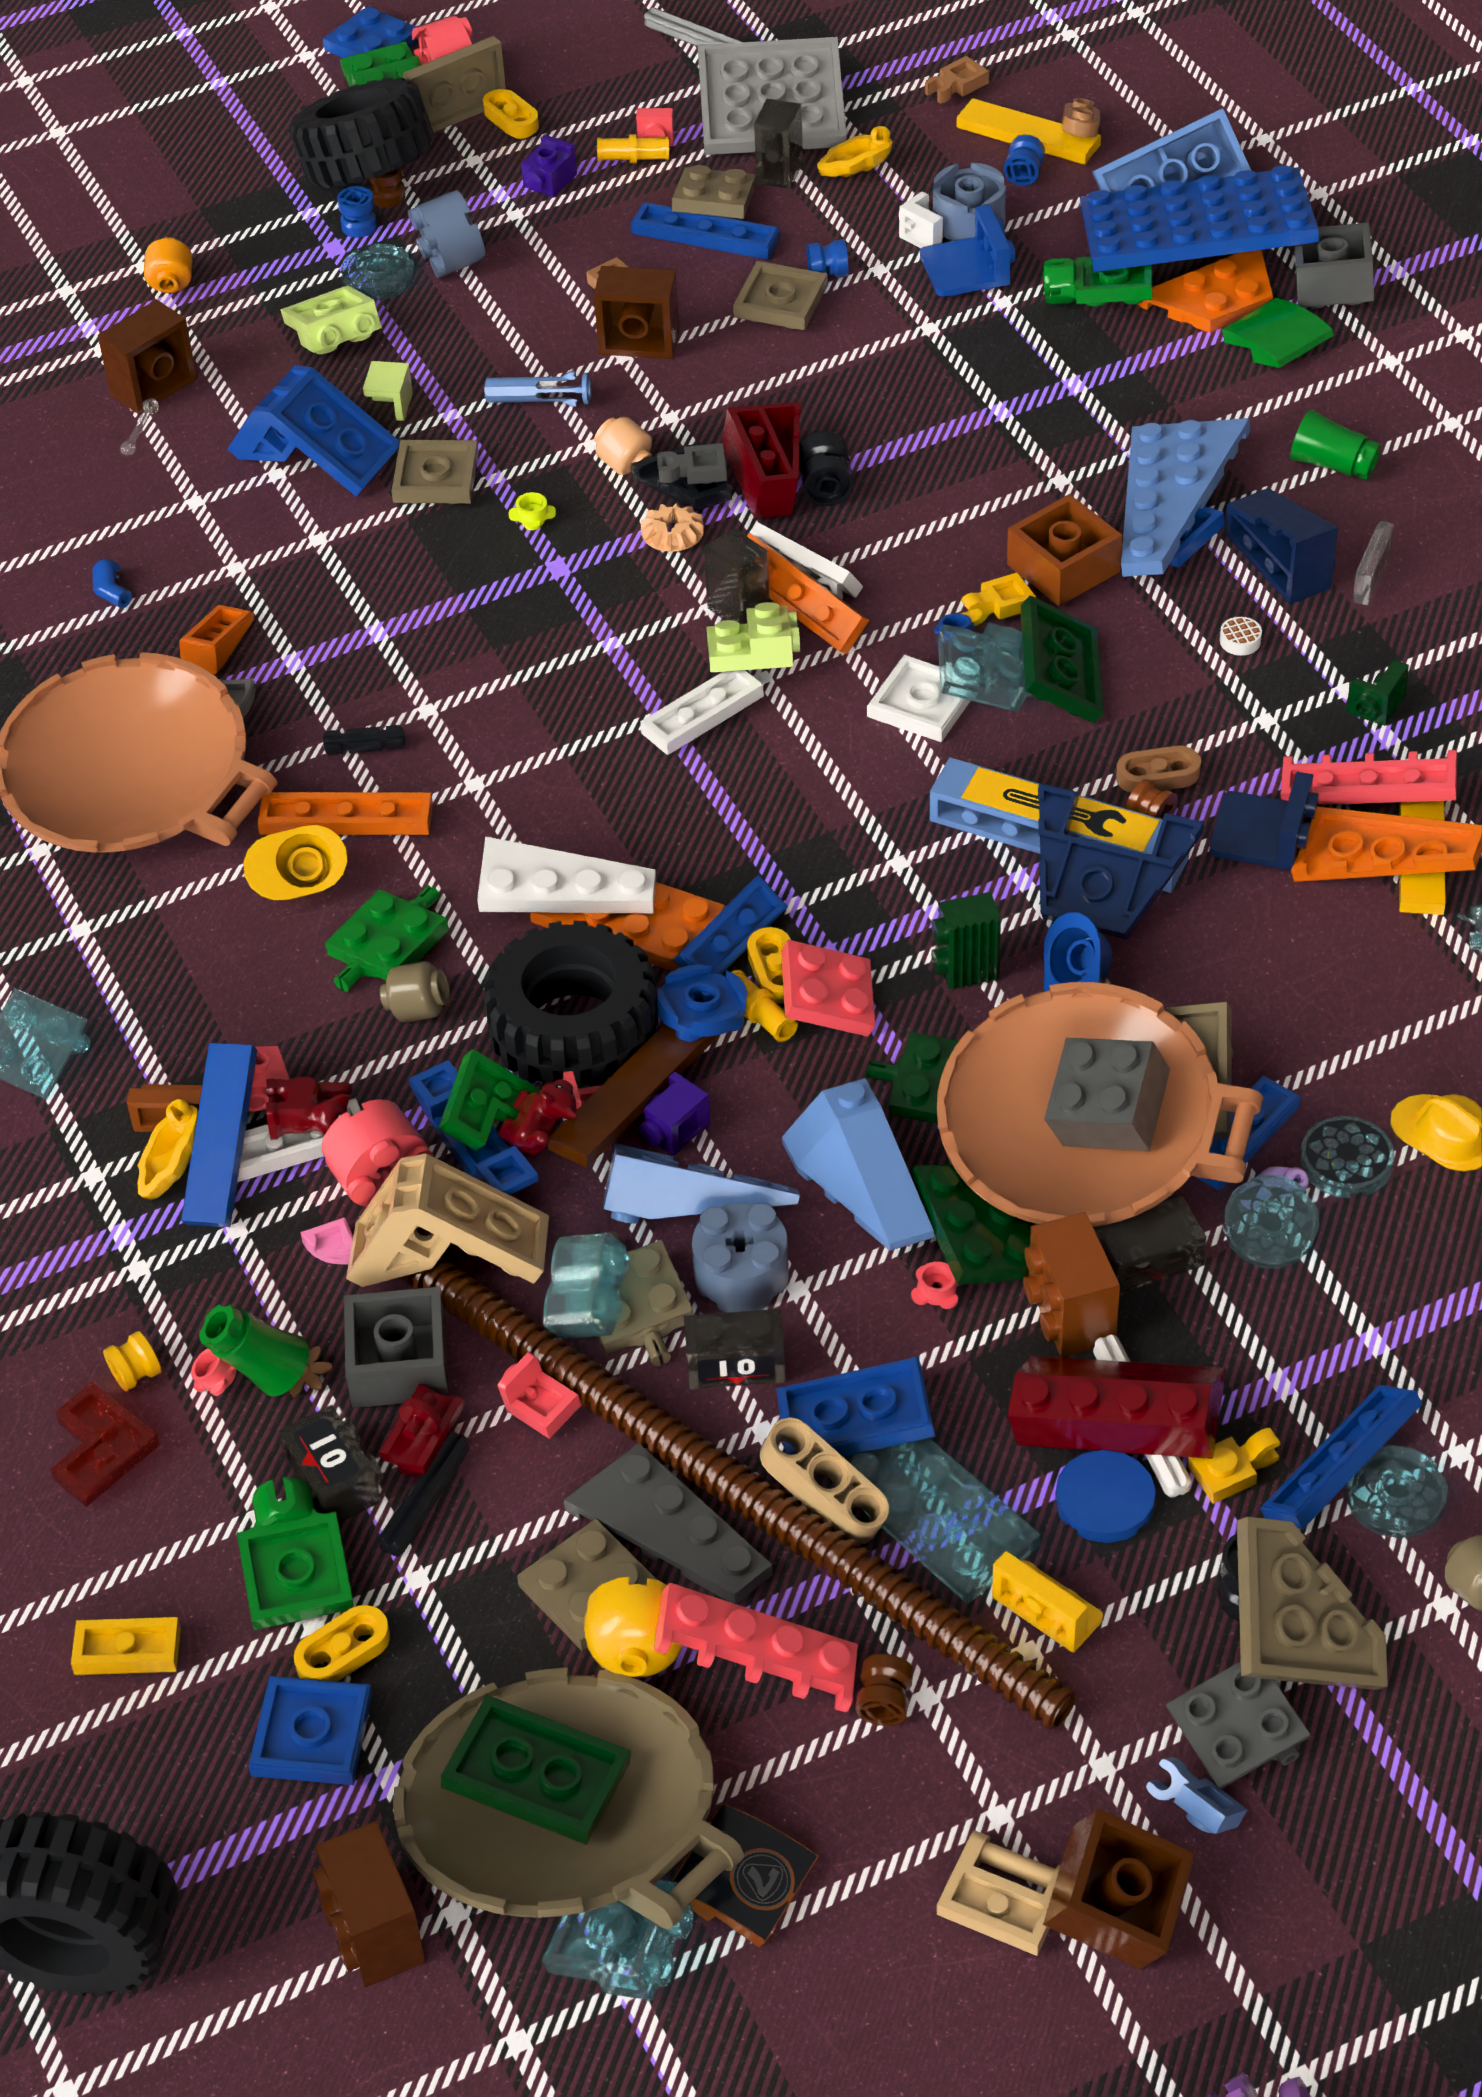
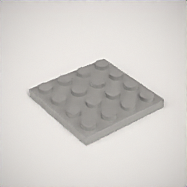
M838 37L698 45L704 155L832 148L847 140Z

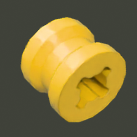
M140 1331L129 1335L127 1342L119 1347L111 1345L103 1350L104 1358L111 1373L126 1392L135 1388L137 1380L144 1376L153 1378L161 1373L159 1361L149 1342Z

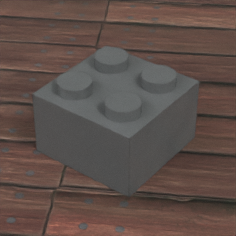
M1369 222L1318 227L1319 242L1294 245L1299 306L1317 309L1326 305H1359L1364 302L1374 301L1373 256Z
M1066 1037L1044 1120L1062 1146L1150 1151L1170 1068L1153 1041Z
M440 1287L344 1295L345 1374L352 1408L402 1404L406 1399H411L419 1384L428 1386L434 1392L441 1395L449 1396L446 1320Z

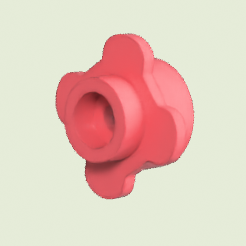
M930 1262L916 1270L918 1283L917 1287L911 1291V1298L914 1303L918 1305L926 1303L936 1306L940 1305L944 1309H950L957 1305L958 1296L955 1293L959 1285H957L948 1264Z
M208 1348L200 1353L191 1369V1376L195 1380L194 1389L200 1393L209 1390L214 1396L223 1393L233 1382L236 1375V1369L216 1357L212 1350Z

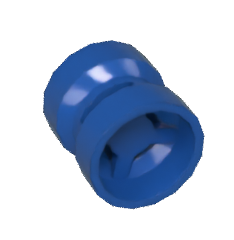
M1021 135L1013 139L1003 166L1004 175L1011 183L1018 186H1027L1036 181L1040 172V165L1045 156V147L1038 138L1032 135Z
M352 186L339 192L337 201L339 211L342 213L340 217L342 232L354 238L365 237L375 232L377 221L376 214L372 210L374 208V199L371 190L362 186Z
M844 239L832 240L829 245L825 246L818 242L807 243L806 257L808 270L834 275L836 278L848 277V255Z

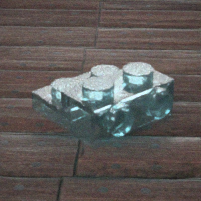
M989 622L983 634L964 628L943 625L938 635L940 693L1019 712L1026 697H1032V694L1025 691L1022 631Z
M659 1880L654 1886L669 1893L677 1885V1882ZM620 1901L587 1912L561 1916L542 1963L550 1974L597 1981L604 1993L652 2001L658 1986L665 1987L672 1979L674 1960L671 1954L678 1938L686 1939L691 1933L694 1921L691 1905L689 1903L683 1909V1918L670 1930L660 1927Z

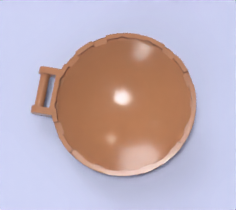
M142 652L139 658L116 659L115 654L81 662L82 669L69 673L62 678L57 673L33 689L15 707L0 732V798L11 816L23 828L48 843L67 849L85 852L127 851L159 843L184 830H188L223 846H229L237 836L236 829L263 795H269L277 786L276 778L269 771L244 761L246 751L244 720L239 705H236L234 699L228 693L227 687L204 668L173 656ZM235 783L247 788L223 819L211 814Z
M1069 982L1049 985V991L1025 998L1022 994H1019L990 1010L989 1017L972 1032L968 1030L957 1043L946 1062L937 1094V1118L942 1143L947 1156L959 1176L977 1195L1011 1216L1041 1224L1086 1212L1093 1227L1102 1226L1137 1216L1155 1207L1176 1192L1191 1176L1228 1183H1239L1244 1179L1246 1163L1243 1159L1254 1115L1258 1114L1261 1110L1262 1094L1250 1088L1217 1083V1076L1206 1054V1047L1186 1021L1180 1022L1175 1016L1164 1010L1161 1002L1143 993L1106 983ZM1066 1037L1154 1042L1169 1066L1170 1072L1150 1151L1062 1146L1044 1118ZM1221 1110L1235 1113L1225 1155L1210 1153Z

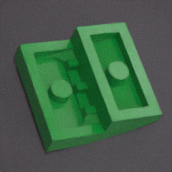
M1274 298L1222 329L1224 343L1250 348L1253 363L1281 368L1334 336L1333 329L1318 316L1295 303L1279 298Z

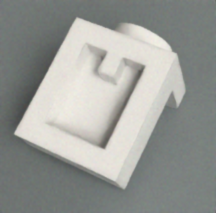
M922 191L900 206V238L919 248L942 243L943 217L929 210V194Z

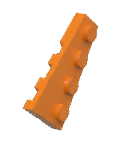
M1317 806L1315 818L1311 820L1306 849L1300 848L1291 869L1293 881L1303 882L1475 870L1482 853V825Z

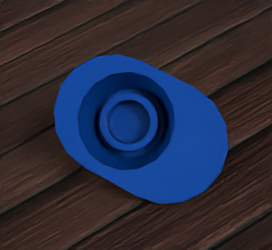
M1068 912L1058 917L1048 929L1044 940V992L1049 991V985L1069 982L1100 983L1110 971L1113 956L1110 943L1103 934L1098 932L1093 921L1082 913Z

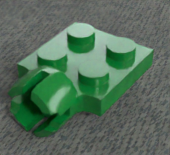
M1077 257L1076 262L1070 258L1049 259L1044 262V298L1047 304H1071L1076 301V304L1096 307L1102 306L1107 302L1123 301L1126 304H1139L1144 300H1152V265L1093 272L1090 257Z
M283 1477L287 1500L279 1502L276 1499L273 1479L260 1485L252 1498L256 1520L254 1527L247 1531L237 1532L254 1630L347 1611L354 1607L336 1512L327 1514L317 1513L314 1508L309 1485L299 1478Z

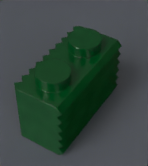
M991 892L938 902V918L931 921L933 937L938 946L937 949L931 950L932 963L936 975H943L948 988L953 991L956 987L963 988L965 985L971 987L973 983L980 985L982 981L989 983L990 980H994L997 982L1000 975L1001 916Z

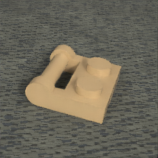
M974 1830L937 1903V1915L1038 1956L1050 1930L1043 1923L1061 1865L1059 1864L1055 1869L991 1843L990 1836ZM981 1863H985L1046 1888L1045 1893H1039L978 1867Z

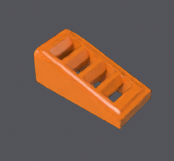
M217 605L179 640L181 659L194 663L215 675L225 665L254 621V612Z

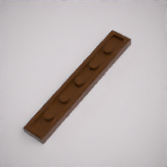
M695 999L697 1002H704L702 999ZM664 1024L575 1111L578 1114L576 1119H567L550 1136L548 1150L588 1168L644 1112V1108L649 1100L669 1087V1076L674 1072L681 1075L720 1035L701 1037L697 1041L687 1042L676 1036V1030Z

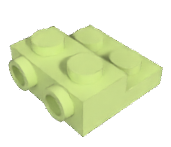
M348 285L280 309L284 323L297 331L301 345L313 353L316 352V354L330 353L336 350L340 343L348 340L351 342L365 340L371 336L373 331L382 328L374 299Z
M765 602L756 605L755 608H746L747 624L726 620L716 623L715 626H706L710 672L793 667L792 652H800L796 612H788L787 606H779L777 603Z

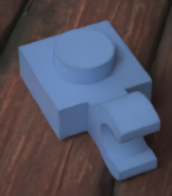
M1168 1757L1160 1761L1159 1765L1170 1773L1172 1782L1170 1787L1158 1779L1148 1782L1146 1788L1153 1797L1159 1800L1175 1798L1173 1802L1187 1812L1186 1817L1188 1821L1204 1832L1217 1834L1239 1826L1248 1811L1244 1806L1223 1790H1219L1207 1778L1200 1780L1196 1778L1181 1760Z

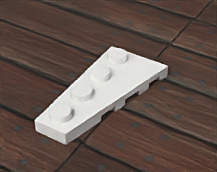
M485 836L477 899L479 912L654 913L655 869Z

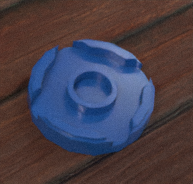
M1098 1450L1083 1453L1067 1463L1058 1476L1055 1504L1060 1519L1066 1526L1069 1523L1072 1528L1076 1529L1079 1536L1090 1541L1112 1543L1131 1538L1137 1534V1530L1145 1522L1147 1525L1153 1516L1156 1489L1151 1474L1138 1460L1122 1452Z

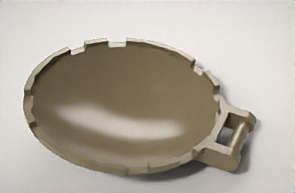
M568 1668L526 1672V1680L501 1688H497L493 1682L454 1702L437 1715L412 1743L402 1761L404 1770L399 1779L398 1787H394V1819L400 1842L415 1868L431 1884L452 1898L477 1909L516 1917L542 1918L583 1913L620 1901L660 1927L670 1930L683 1918V1909L724 1870H733L744 1859L743 1850L736 1840L706 1822L714 1793V1771L710 1750L707 1749L705 1742L700 1736L699 1726L690 1714L673 1698L638 1679L605 1670H599L597 1677L569 1675ZM486 1695L631 1750L630 1764L587 1845L441 1788V1774ZM690 1850L704 1857L669 1893L654 1886Z

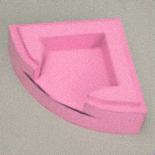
M345 1217L300 1232L305 1248L316 1258L332 1264H349L353 1235Z

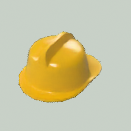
M319 825L302 826L270 834L257 840L248 849L243 862L244 876L249 886L261 897L274 901L295 899L322 892L334 886L344 875L347 865V851L341 838L331 829Z
M1419 1094L1400 1101L1392 1110L1390 1125L1395 1135L1406 1144L1451 1170L1464 1172L1477 1170L1482 1167V1108L1474 1100L1457 1094L1444 1095L1442 1097Z

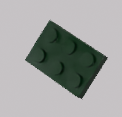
M1030 595L1021 605L1025 691L1039 700H1045L1066 710L1073 716H1079L1094 724L1104 714L1097 627Z
M952 1164L914 1166L910 1176L957 1285L1023 1280L1024 1277L1029 1276V1269L1024 1254L1025 1248L1030 1247L1031 1229L1027 1221L1011 1216L982 1199L964 1182Z
M486 1695L441 1774V1788L587 1845L630 1764L631 1750Z

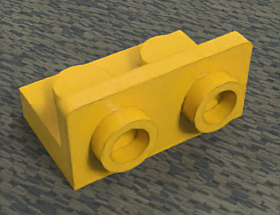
M1005 1551L993 1564L992 1598L1072 1653L1102 1623V1611L1038 1569L1033 1563L1027 1560L1020 1561Z

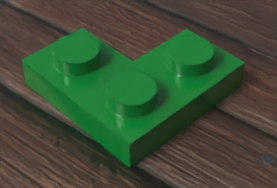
M472 1049L463 1056L438 1129L477 1151L486 1145L494 1119L502 1123L505 1118L515 1121L520 1111L514 1108L513 1103L520 1091L527 1090L530 1093L541 1090Z

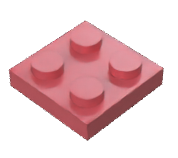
M788 939L781 950L785 1018L869 1037L875 1027L870 959Z

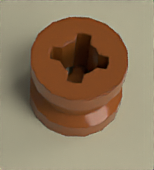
M1143 779L1132 790L1125 809L1163 820L1165 813L1174 815L1178 797L1169 790H1158L1154 782Z

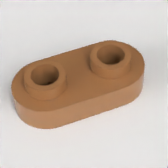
M1074 98L1073 103L1065 104L1062 130L1079 137H1096L1100 124V110L1094 107V102L1088 99Z
M1171 746L1130 752L1123 755L1117 762L1116 781L1123 790L1130 793L1143 779L1154 782L1160 791L1188 787L1196 783L1200 777L1201 757L1195 750L1186 746Z

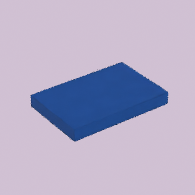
M919 1356L776 1388L780 1418H795L806 1423L842 1457L935 1437ZM784 1441L786 1454H797L794 1446Z

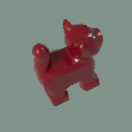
M296 1077L289 1080L266 1079V1091L269 1097V1102H266V1115L270 1140H277L284 1134H308L313 1131H317L325 1136L333 1122L347 1112L349 1096L352 1093L351 1084L349 1082H318L312 1077Z
M559 1079L546 1083L541 1091L530 1093L527 1090L520 1091L513 1103L514 1108L520 1112L515 1121L505 1118L498 1131V1135L511 1144V1147L516 1146L524 1156L540 1153L548 1145L550 1136L553 1134L559 1118L576 1119L578 1117V1114L575 1112L576 1099L573 1094L572 1084L566 1080Z

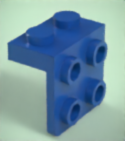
M989 204L975 207V237L924 246L920 249V259L936 294L942 297L956 296L961 293L983 289L989 290L995 287L1010 285V263L1015 262V248L1012 240H1007L1005 237L1002 219H996Z

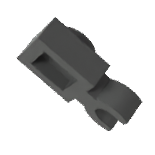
M723 443L684 446V454L679 455L671 451L657 453L659 482L671 483L680 477H687L688 484L727 481Z

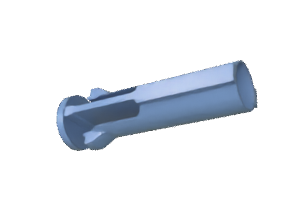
M569 371L561 377L486 378L484 387L487 403L564 402L571 407H577V402L579 401L577 398L542 397L540 394L576 392L582 393L585 405H590L592 397L591 378L589 373H583L582 385L542 386L540 384V381L577 379L576 371Z

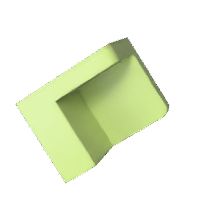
M371 361L363 386L364 396L372 397L373 401L394 402L396 421L405 420L413 394L409 363Z

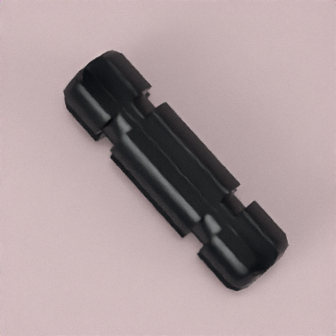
M401 725L386 726V730H381L379 726L346 729V733H341L340 730H331L323 734V746L328 755L343 754V750H348L349 753L382 751V747H388V750L403 749L406 744L405 730Z

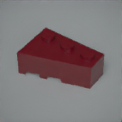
M801 402L727 408L722 438L724 452L754 519L792 516L799 477Z

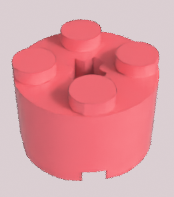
M450 16L414 28L412 40L419 39L420 48L414 50V54L418 56L421 64H426L472 45L470 40L472 29L466 17L459 19L457 16Z
M370 1100L362 1103L361 1105L364 1110L353 1116L345 1112L329 1127L322 1141V1153L325 1156L328 1168L354 1203L365 1207L369 1205L401 1158L426 1153L433 1156L428 1145L398 1105L388 1100Z

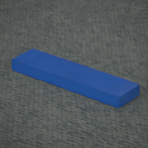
M647 202L642 203L631 222V234L769 260L780 240V228L720 216L672 212V207Z
M209 1043L181 1221L186 1225L231 1227L258 1051L253 1045Z
M1378 1385L1262 1505L1260 1510L1264 1518L1290 1521L1298 1529L1303 1530L1418 1410L1422 1402L1415 1390Z

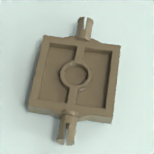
M608 1232L613 1246L611 1247L605 1233L600 1237L599 1243L607 1259L573 1273L576 1285L606 1355L627 1347L645 1345L653 1366H661L656 1350L659 1351L663 1363L666 1364L671 1359V1355L666 1348L663 1338L672 1330L695 1322L696 1319L662 1239L635 1250L624 1252L618 1234L616 1232Z

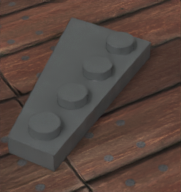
M639 1443L564 1499L566 1512L579 1519L582 1515L592 1521L596 1518L616 1539L622 1537L639 1546L641 1553L654 1561L659 1562L662 1559L681 1570L683 1577L728 1602L739 1603L773 1576L772 1564Z

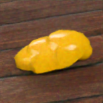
M878 126L872 129L871 135H858L830 148L817 164L821 176L849 177L861 171H869L876 168L891 152L893 141L890 139V130L884 126Z
M184 1099L174 1100L168 1105L166 1117L156 1125L138 1163V1194L143 1198L154 1200L164 1194L184 1174L191 1159L198 1110L193 1105H189Z

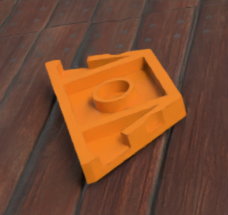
M1262 250L1233 254L1152 287V300H1144L1138 305L1146 310L1152 305L1162 307L1168 310V318L1190 323L1193 327L1209 333L1228 326L1268 303L1273 298Z

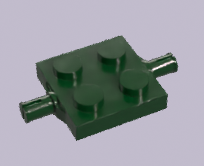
M910 1032L904 1053L896 1065L873 1061L872 1059L869 1060L866 1078L892 1082L893 1090L888 1104L889 1115L938 1124L937 1094L940 1079L947 1060L959 1042L958 1040Z

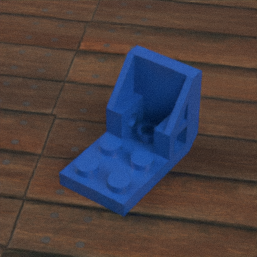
M294 365L251 412L227 450L239 460L285 462L298 448L357 497L397 452L400 441L314 368Z

